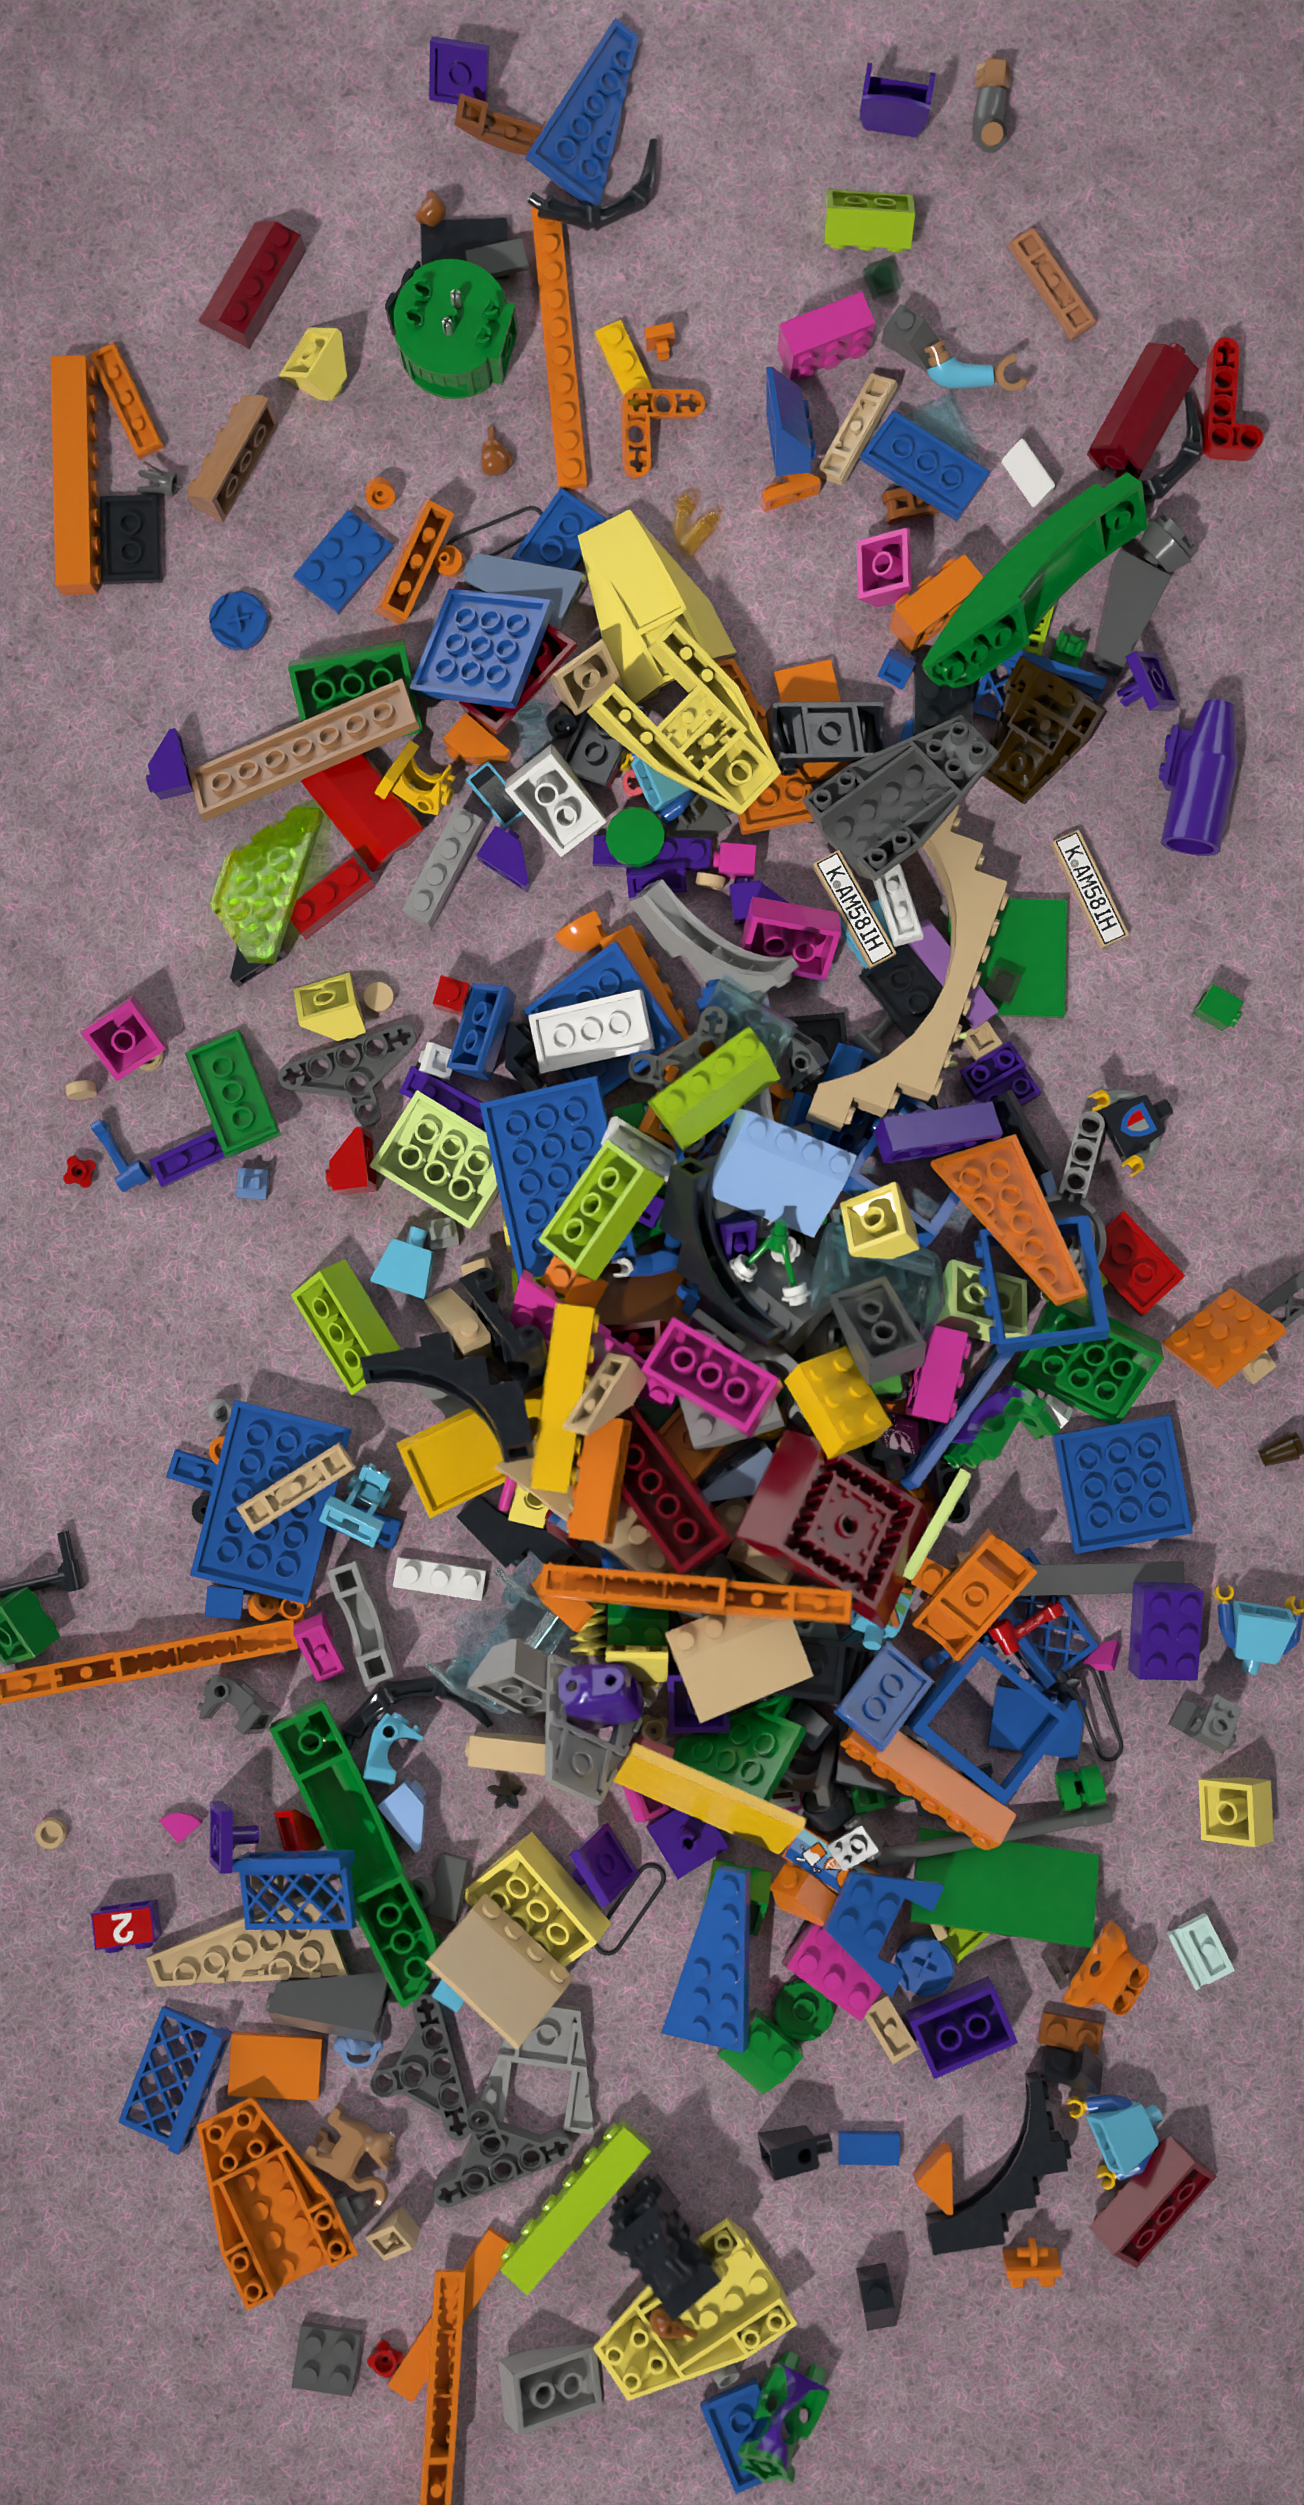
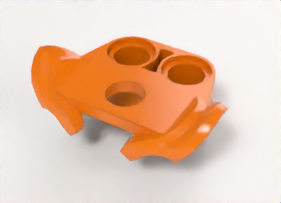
M1112 1920L1105 1924L1101 1935L1093 1943L1078 1972L1072 1978L1069 1989L1063 1995L1062 2001L1076 2007H1092L1094 2003H1099L1107 2007L1116 2016H1123L1131 2010L1149 1979L1150 1970L1128 1950V1942L1124 1932ZM1100 1960L1099 1969L1095 1973L1090 1974L1092 1964Z

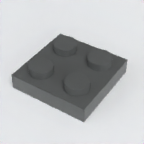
M302 2321L291 2388L352 2397L362 2331Z

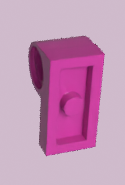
M324 1613L294 1624V1637L317 1683L346 1672L345 1665L333 1642L332 1630Z

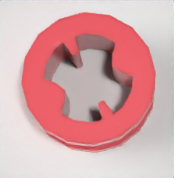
M631 769L624 775L623 789L628 796L639 798L644 795L641 787H636L635 790H632L631 783H628L629 779L635 780L637 778L633 769Z

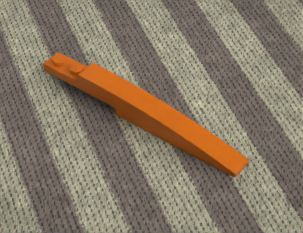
M543 1564L539 1592L540 1596L645 1608L782 1621L793 1619L850 1624L852 1591L735 1582L728 1581L725 1578Z
M294 1619L212 1632L0 1673V1705L298 1649V1643L294 1637Z
M435 2269L419 2505H451L466 2270Z

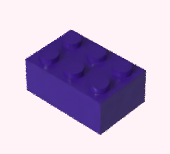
M1133 1582L1128 1670L1139 1680L1198 1681L1204 1591L1193 1583Z
M989 1976L906 2011L933 2079L1018 2043Z

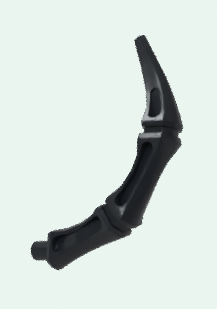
M653 138L649 142L639 180L631 187V190L627 191L621 199L614 203L595 205L593 208L591 206H575L561 202L552 195H548L546 199H543L534 192L530 195L527 203L539 210L537 214L539 218L563 222L585 231L593 228L594 231H599L626 216L642 211L651 201L655 187L657 139Z
M1191 391L1185 394L1187 431L1186 437L1181 444L1182 449L1178 452L1174 462L1164 472L1154 475L1151 480L1141 481L1145 503H1151L1156 498L1162 499L1200 461V455L1204 452L1202 425Z
M434 1675L410 1680L385 1682L381 1688L374 1689L361 1707L340 1727V1731L344 1733L343 1737L351 1750L355 1738L361 1739L372 1722L387 1710L390 1704H397L406 1698L417 1696L431 1698L437 1696L441 1700L452 1701L465 1709L487 1728L494 1723L475 1699L450 1677L444 1678L441 1675Z

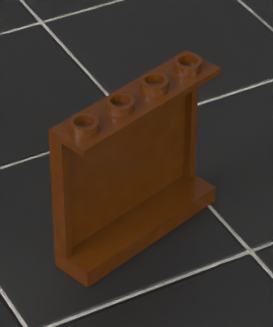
M666 1232L636 1250L637 1255L634 1256L646 1255L662 1249ZM613 1260L608 1262L599 1277L609 1282L594 1309V1314L599 1315V1323L608 1328L655 1320L670 1323L672 1318H675L687 1325L691 1317L682 1310L686 1300L681 1299L676 1292L680 1284H683L688 1289L691 1288L686 1285L688 1280L676 1273V1269L654 1276H625L617 1278L613 1274L621 1273V1265L619 1263H612Z

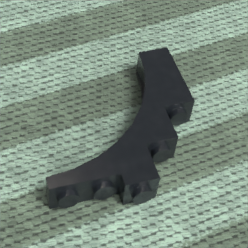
M691 1157L686 1158L670 1168L659 1223V1229L682 1242L676 1273L699 1286L697 1295L700 1297V1300L694 1312L700 1309L721 1326L727 1325L733 1331L741 1333L754 1341L755 1344L767 1349L785 1338L787 1328L769 1316L749 1296L737 1280L725 1258L715 1228L711 1196L714 1170Z
M449 1331L420 1336L421 1347H408L398 1351L374 1353L370 1356L360 1357L365 1384L399 1382L413 1383L437 1389L461 1401L485 1422L499 1445L504 1463L535 1458L521 1380L503 1381L499 1384L490 1385L485 1355L478 1357L470 1356L454 1361Z
M481 1495L472 1500L456 1516L505 1568L511 1563L516 1568L528 1556L525 1550L529 1548L543 1564L552 1562L556 1565L570 1566L575 1560L571 1555L575 1552L589 1568L604 1569L601 1561L603 1551L601 1547L594 1543L595 1541L584 1540L579 1549L576 1550L548 1533L547 1528H539L508 1520L507 1514L495 1508Z
M1037 2071L1025 2073L1026 2103L1023 2123L1016 2144L1004 2165L981 2189L969 2198L954 2204L953 2215H947L942 2209L925 2214L929 2244L933 2255L1006 2244L1004 2233L1009 2232V2226L1005 2212L1037 2208L1035 2196L1040 2195L1037 2176L1068 2171L1067 2160L1071 2159L1068 2140H1063L1058 2130L1052 2131L1054 2130L1051 2111H1046L1045 2100L1050 2099L1046 2080L1042 2081Z

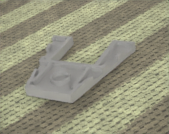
M553 1654L547 1657L545 1783L589 1803L598 1805L603 1803L617 1775L618 1770L616 1769L622 1757L626 1756L630 1748L628 1745L632 1736L638 1732L643 1722L641 1718L645 1710L650 1708L652 1701L642 1697L644 1707L641 1717L613 1726L610 1743L566 1723L565 1703L559 1699V1675L564 1672V1668L578 1665ZM571 1682L568 1685V1691H573L575 1682Z
M555 2003L517 2050L504 2038L479 2100L488 2102L493 2107L498 2120L503 2122L512 2062L569 2070L572 2073L563 2131L593 2135L594 2120L581 2007ZM482 2111L474 2113L473 2118L488 2119L489 2117L487 2113Z

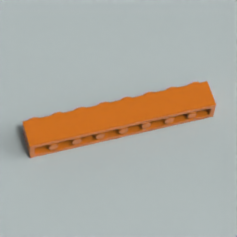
M86 355L51 356L55 586L62 595L97 594V584L102 582L100 566H97L96 556L101 555L100 539L96 537V527H100V513L98 508H95V498L100 497L98 480H95V470H99L98 453L94 451V442L98 441L99 433L93 417V413H98L97 397L93 395V385H97V371L95 366H91Z

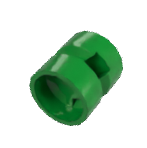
M1096 1763L1080 1766L1078 1772H1074L1072 1769L1054 1772L1057 1794L1063 1811L1081 1808L1084 1802L1089 1806L1106 1803L1105 1786L1100 1769ZM1075 1781H1078L1081 1794L1077 1795L1076 1788L1074 1785Z

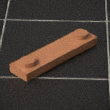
M1032 227L1011 240L1008 248L1070 341L1095 327L1096 319L1036 229Z

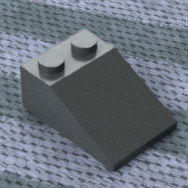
M886 1276L830 1295V1302L854 1362L868 1386L924 1366L926 1343Z

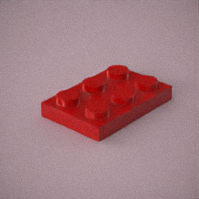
M1122 1211L1105 1227L1106 1249L1098 1268L1114 1290L1142 1317L1176 1286L1185 1275L1125 1211Z

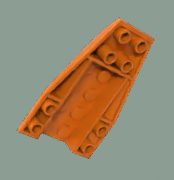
M253 2096L197 2124L220 2253L246 2311L274 2298L279 2288L327 2264L331 2269L358 2255L357 2248L341 2217L333 2196Z

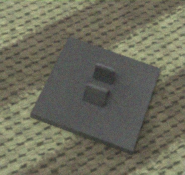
M693 791L694 798L685 811L668 824L663 823L662 826L668 838L712 839L729 827L731 823L714 801Z

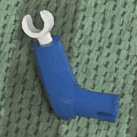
M666 1233L662 1249L646 1255L613 1260L612 1263H619L622 1267L621 1273L613 1274V1276L617 1278L625 1276L643 1277L672 1271L677 1268L682 1242Z

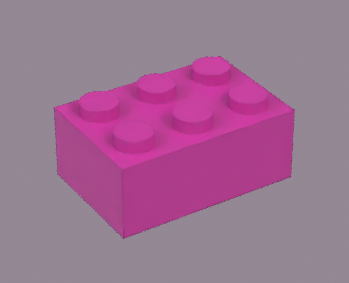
M861 291L780 323L777 352L791 381L797 378L798 380H805L811 377L814 371L822 368L826 370L833 369L842 360L850 357L852 359L861 358L870 350L875 321L863 292Z
M752 896L739 947L762 956L776 958L792 956L799 966L790 975L826 981L841 935L839 912Z
M936 1325L924 1326L922 1338L926 1343L924 1366L914 1370L911 1391L909 1392L904 1414L948 1423L949 1417L954 1418L958 1401L954 1400L956 1388H961L964 1379V1370H960L963 1358H968L971 1341L967 1340L968 1333Z
M808 1921L781 1962L786 1968L860 2022L882 1991V1988L822 1926Z

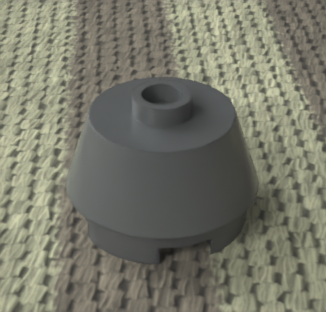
M1163 512L1155 520H1150L1139 542L1146 552L1143 556L1145 560L1156 568L1159 566L1167 574L1190 563L1191 558L1198 552L1194 544L1190 545L1187 542L1186 534L1170 518L1167 520Z
M835 1313L827 1315L803 1343L807 1361L845 1346L848 1348Z

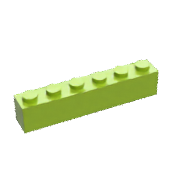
M624 2119L618 2125L616 2123L610 2125L603 2135L605 2140L598 2148L593 2146L586 2153L582 2160L584 2164L577 2172L572 2170L562 2182V2190L556 2196L551 2194L541 2207L543 2212L536 2220L533 2217L529 2219L521 2230L523 2235L515 2244L511 2241L500 2254L502 2258L500 2271L527 2296L651 2153L650 2143Z

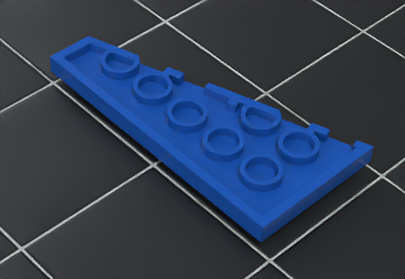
M616 18L612 21L525 157V160L585 206H591V208L601 204V195L607 178L609 160L612 156L622 103L625 98L627 81L639 37Z
M722 1865L717 1869L664 2022L662 2034L741 2053L748 2049L750 1870Z

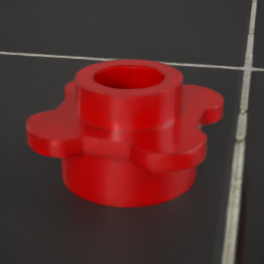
M70 1156L66 1161L68 1168L67 1172L63 1175V1181L68 1185L76 1183L80 1184L83 1188L90 1187L93 1170L96 1168L95 1162L91 1159L84 1161L79 1160L76 1156ZM78 1169L82 1170L80 1175L77 1174Z
M381 2340L378 2342L377 2350L374 2354L368 2356L367 2364L370 2368H373L376 2374L384 2378H390L393 2376L396 2365L403 2361L404 2355L401 2350L393 2349L387 2340ZM387 2357L388 2361L385 2362L382 2358Z

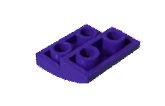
M1011 1041L959 1071L975 1101H980V1103L989 1102L1011 1089L1021 1107L1041 1095L1040 1089L1026 1070L1025 1062Z

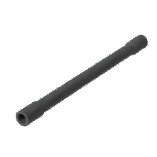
M1105 1804L1085 1808L1077 1812L1015 1823L1011 1825L1002 1842L1082 1826L1090 1827L1111 1823L1113 1821L1110 1806ZM964 1833L907 1845L898 1844L883 1847V1853L875 1859L877 1868L904 1863L907 1860L977 1846L972 1843L971 1837Z

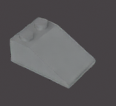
M594 2343L526 2350L498 2360L504 2421L518 2436L602 2407L598 2358L593 2349Z

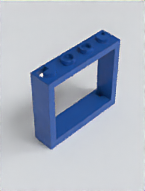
M901 1094L898 1097L894 1110L888 1109L886 1115L892 1113L899 1114V1112L907 1115L918 1109H926V1111H933L934 1109L922 1101ZM879 1116L868 1130L872 1133L870 1139L868 1140L863 1137L854 1150L858 1156L842 1189L852 1197H857L880 1188L858 1173L877 1146L873 1131L882 1119ZM952 1189L949 1190L929 1222L908 1208L915 1223L919 1244L925 1248L937 1236L960 1201V1198Z
M1089 1215L1055 1220L1062 1237L1076 1235L1092 1327L1006 1338L990 1248L1001 1244L988 1229L979 1231V1241H974L976 1259L982 1258L983 1269H979V1279L981 1287L987 1288L988 1297L983 1298L986 1316L991 1315L993 1326L988 1327L991 1345L996 1344L998 1354L1105 1340L1108 1338L1110 1327Z
M986 1640L982 1644L976 1641L959 1662L954 1661L905 1724L995 1799L1005 1805L1072 1719L1064 1713L1067 1709L1064 1704L1053 1696L1049 1700L1041 1694L1044 1688L1032 1678H1029L1028 1681L1023 1679L1019 1675L1022 1670L1009 1659L1005 1662L996 1656L999 1650ZM981 1657L1053 1716L1000 1785L927 1726Z

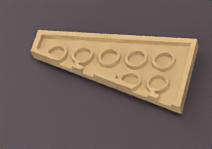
M581 1437L580 1451H583L584 1440ZM536 1439L533 1440V1447H534V1449H535ZM573 1455L572 1467L577 1468L578 1455ZM533 1458L509 1463L502 1461L495 1466L496 1470L502 1474L505 1473L517 1482L516 1485L525 1491H529L541 1500L543 1505L567 1522L569 1514L573 1512V1486L569 1485L568 1493L531 1489L529 1484ZM577 1468V1472H576V1480H575V1482H578V1476H579V1470H580V1469H578V1468ZM621 1493L613 1544L594 1543L602 1549L605 1548L620 1559V1562L631 1571L664 1574L673 1565Z
M318 1892L315 1897L322 1903ZM302 1894L290 1898L299 1908L306 1900ZM284 1903L277 1911L285 1921H290L295 1915ZM311 1903L304 1910V1913L312 1921H317L321 1916V1913ZM264 1910L254 1913L255 1921H264L268 1916ZM244 1917L146 1957L156 1987L193 1985L194 1983L208 1982L218 1984L225 1983L226 1981L254 1982L289 1980V1978L309 1977L310 1979L320 1978L321 1976L349 1975L333 1929L245 1930Z

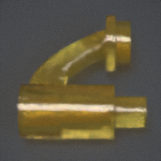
M683 494L675 499L677 510L674 521V535L679 549L688 557H692L715 531L713 526L719 520V517L713 511H710L705 518L700 516L686 531V515L691 516L696 506L687 495Z

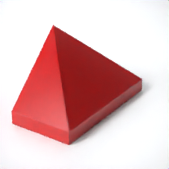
M296 1809L274 1812L284 1851L319 1850L323 1839L313 1819Z

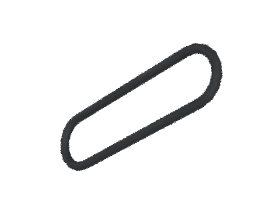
M1081 1664L1072 1670L1070 1678L1075 1677V1674L1080 1669L1085 1668L1091 1671L1118 1740L1119 1748L1113 1757H1105L1102 1754L1081 1700L1077 1701L1096 1753L1103 1761L1112 1762L1122 1754L1123 1741L1096 1671L1088 1664Z
M654 1863L643 1865L638 1870L639 1875L625 1888L606 1916L610 1920L645 1869L655 1868L660 1872L661 1882L617 1947L611 1951H604L599 1947L598 1943L594 1945L600 1954L611 1956L621 1949L666 1882V1875L659 1865Z

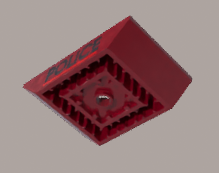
M784 1430L734 1536L816 1588L852 1591L851 1609L880 1628L885 1629L907 1580L903 1576L905 1567L931 1521L923 1503L847 1454L843 1453L828 1459L817 1438ZM845 1517L853 1525L850 1534L846 1533L842 1527V1521Z

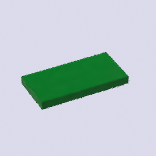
M240 1030L185 1053L223 1154L227 1159L282 1135Z

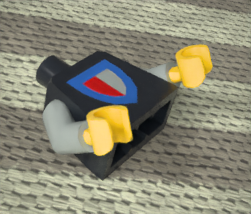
M1116 1089L1110 1091L1099 1090L1089 1094L1088 1098L1093 1097L1097 1101V1106L1093 1107L1092 1110L1097 1111L1103 1117L1105 1122L1104 1130L1122 1162L1121 1166L1129 1165L1132 1168L1130 1177L1143 1171L1144 1166L1152 1160L1161 1144L1160 1135L1165 1132L1161 1120L1173 1114V1109L1168 1100L1163 1099L1152 1105L1147 1095L1139 1096L1135 1091Z

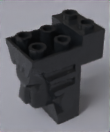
M659 2174L652 2179L647 2175L634 2186L637 2192L629 2198L624 2194L611 2205L613 2212H611L608 2220L613 2228L610 2231L612 2236L607 2244L611 2250L616 2251L620 2256H627L629 2258L630 2268L638 2269L641 2272V2280L650 2286L655 2296L662 2302L663 2309L674 2322L722 2281L724 2272L679 2213L678 2209L681 2203Z

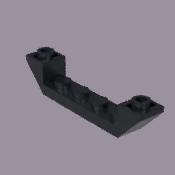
M509 1021L506 1025L505 1068L527 1092L551 1087L550 1083L547 1081L543 1082L537 1076L538 1069L527 1060L535 1052L531 1027L524 1022L519 1024Z

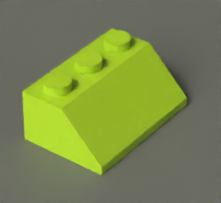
M827 189L824 244H829V247L834 249H844L846 245L858 246V249L864 251L875 250V247L887 248L888 251L894 253L903 252L904 249H911L915 219L913 194Z

